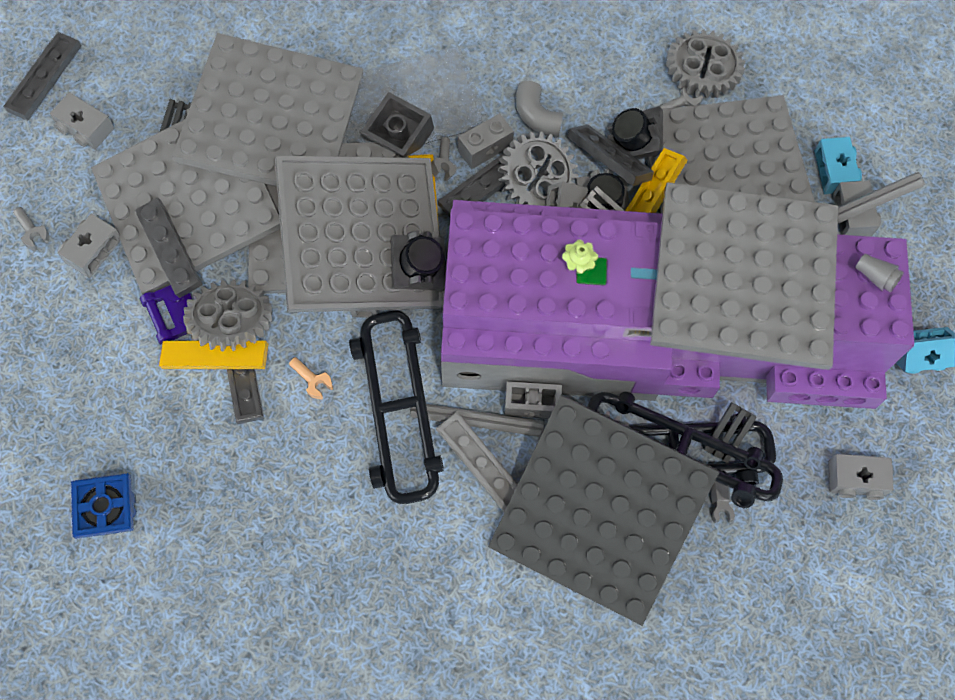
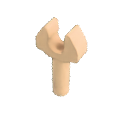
M297 357L289 362V365L308 382L306 391L312 398L323 399L320 391L316 389V386L320 383L333 390L331 378L326 372L315 375Z

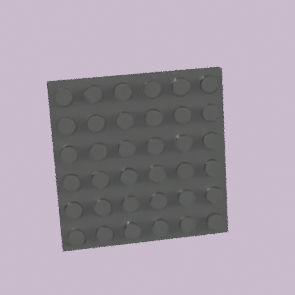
M561 394L488 547L643 626L719 471Z

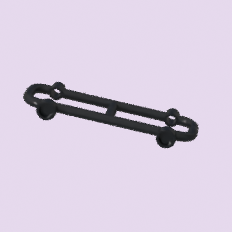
M388 311L368 317L363 322L360 333L361 337L349 340L353 360L364 358L380 456L381 465L369 467L370 481L373 489L384 487L387 496L393 502L410 504L429 499L436 493L439 486L438 473L444 472L441 455L435 456L416 349V344L421 343L419 329L413 328L410 318L403 312ZM398 321L402 326V336L406 348L414 396L382 403L371 330L375 325ZM416 407L428 484L422 490L400 493L395 486L384 413Z
M600 392L590 399L587 407L598 411L601 403H608L615 406L616 410L621 414L632 413L680 434L681 438L676 450L687 455L691 440H694L744 462L746 468L750 470L761 469L767 472L772 478L769 490L760 489L719 471L715 481L733 489L731 500L740 508L753 506L755 499L773 501L781 493L783 474L775 464L763 458V451L758 447H750L745 451L634 403L635 396L630 392H622L620 396L609 392Z
M738 414L730 417V422H727L721 433L728 431ZM745 416L740 422L737 429L735 430L734 434H737L741 429L742 425L747 419ZM754 421L748 432H758L762 436L765 451L764 459L774 464L776 461V448L772 431L767 425ZM719 422L684 424L703 433H713ZM659 425L629 426L646 436L668 435L669 447L677 449L680 435ZM744 463L706 464L721 472L735 474L736 478L754 486L759 484L758 473L765 472L761 469L750 470L746 468Z

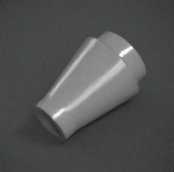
M866 253L856 265V269L861 271L881 291L885 289L891 292L904 274V272L898 269L899 266L871 257Z

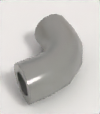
M533 81L520 82L516 93V107L522 121L533 131H542L544 135L552 134L553 137H559L563 113L547 110L541 105L542 87L538 83Z

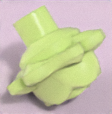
M577 240L574 244H567L565 246L566 252L562 254V259L567 262L569 270L576 269L578 273L582 274L585 270L595 267L594 261L598 259V254L593 250L591 243L584 245L582 240Z

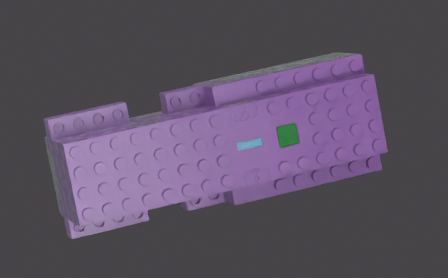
M453 200L443 307L442 387L506 391L507 382L562 385V395L593 397L600 392H609L620 396L622 392H630L635 396V400L655 401L658 395L713 398L720 388V380L766 383L767 402L876 409L887 399L885 372L915 346L907 239L837 234L833 366L830 370L650 345L662 213ZM577 240H582L584 245L591 243L593 250L598 254V259L594 261L595 267L585 270L582 274L578 273L576 269L569 270L567 262L562 259V254L566 252L565 246L567 244H574ZM865 253L871 257L899 266L898 269L904 272L902 278L891 292L885 289L881 291L861 271L856 269L857 263Z

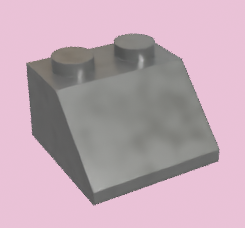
M388 92L362 129L361 134L405 158L421 149L435 128L432 116L429 113Z

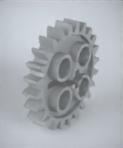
M702 29L701 34L693 30L691 36L684 32L683 38L677 37L675 43L672 42L668 50L666 67H669L667 73L673 75L672 82L680 81L678 88L688 87V94L694 90L696 91V97L702 92L706 98H709L710 93H713L717 98L720 91L727 95L729 89L734 90L736 84L740 83L745 71L744 64L746 62L742 59L743 52H737L739 45H730L732 42L731 38L725 41L723 40L724 34L718 37L715 36L714 30H712L710 35L706 34L705 29ZM707 48H709L711 51L704 78H701L700 74Z
M532 131L526 137L523 134L517 138L518 141L514 139L509 143L510 147L503 150L506 156L501 157L499 161L504 166L498 168L497 171L504 173V176L498 179V182L506 183L502 192L509 191L511 193L507 198L508 201L515 198V204L546 206L548 186L561 181L575 184L572 180L578 178V175L572 173V170L578 166L570 164V160L574 158V155H566L569 147L561 148V139L552 142V134H549L544 139L542 131L536 134V137ZM531 151L537 154L538 161L532 158ZM547 155H549L550 159L538 173L537 169L544 164ZM551 165L556 167L558 171L557 176L552 173ZM518 171L524 173L525 181L518 177ZM538 174L539 178H537L536 180L533 181V183H532V185H531L529 191H527L526 188H527L528 184H529V183L536 177V175ZM539 185L545 189V196L539 193Z
M234 279L228 285H226L224 280H221L220 286H216L212 282L210 289L202 286V294L194 292V300H187L188 307H184L185 315L183 318L187 333L191 334L193 341L199 339L200 346L209 343L210 350H213L217 345L220 346L221 351H224L226 346H230L235 351L238 344L246 348V341L255 344L256 336L264 337V330L270 329L269 322H272V306L269 303V297L264 296L262 289L255 291L256 286L254 284L247 288L246 281L236 285Z

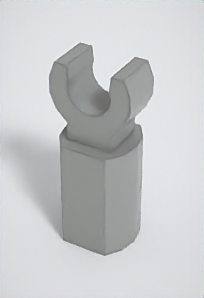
M715 481L710 490L712 504H715L712 520L714 523H718L720 521L719 512H724L727 514L728 522H732L735 518V512L729 506L731 502L730 489Z

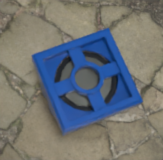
M129 473L71 481L73 538L79 539L134 531L133 517L137 514L134 508L136 498L132 491L131 475Z

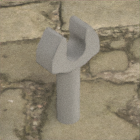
M684 86L681 88L680 97L659 106L661 109L696 106L701 104L703 95L690 98L689 95L696 91L692 90L688 94V87Z
M443 137L440 140L439 158H434L431 162L433 176L436 177L442 168L445 172V181H448L457 170V166L449 161L450 139L447 137Z
M18 207L13 211V214L25 230L21 240L27 248L34 251L37 250L36 245L33 243V238L36 236H41L45 243H49V233L43 225L35 227L22 207Z

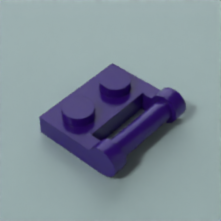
M171 285L140 296L141 304L147 308L157 331L156 338L160 345H162L163 341H173L188 334L183 316L185 315L184 307H188L187 300L192 299V296L188 293L179 298L175 295ZM163 300L175 325V328L170 330L167 329L156 304Z

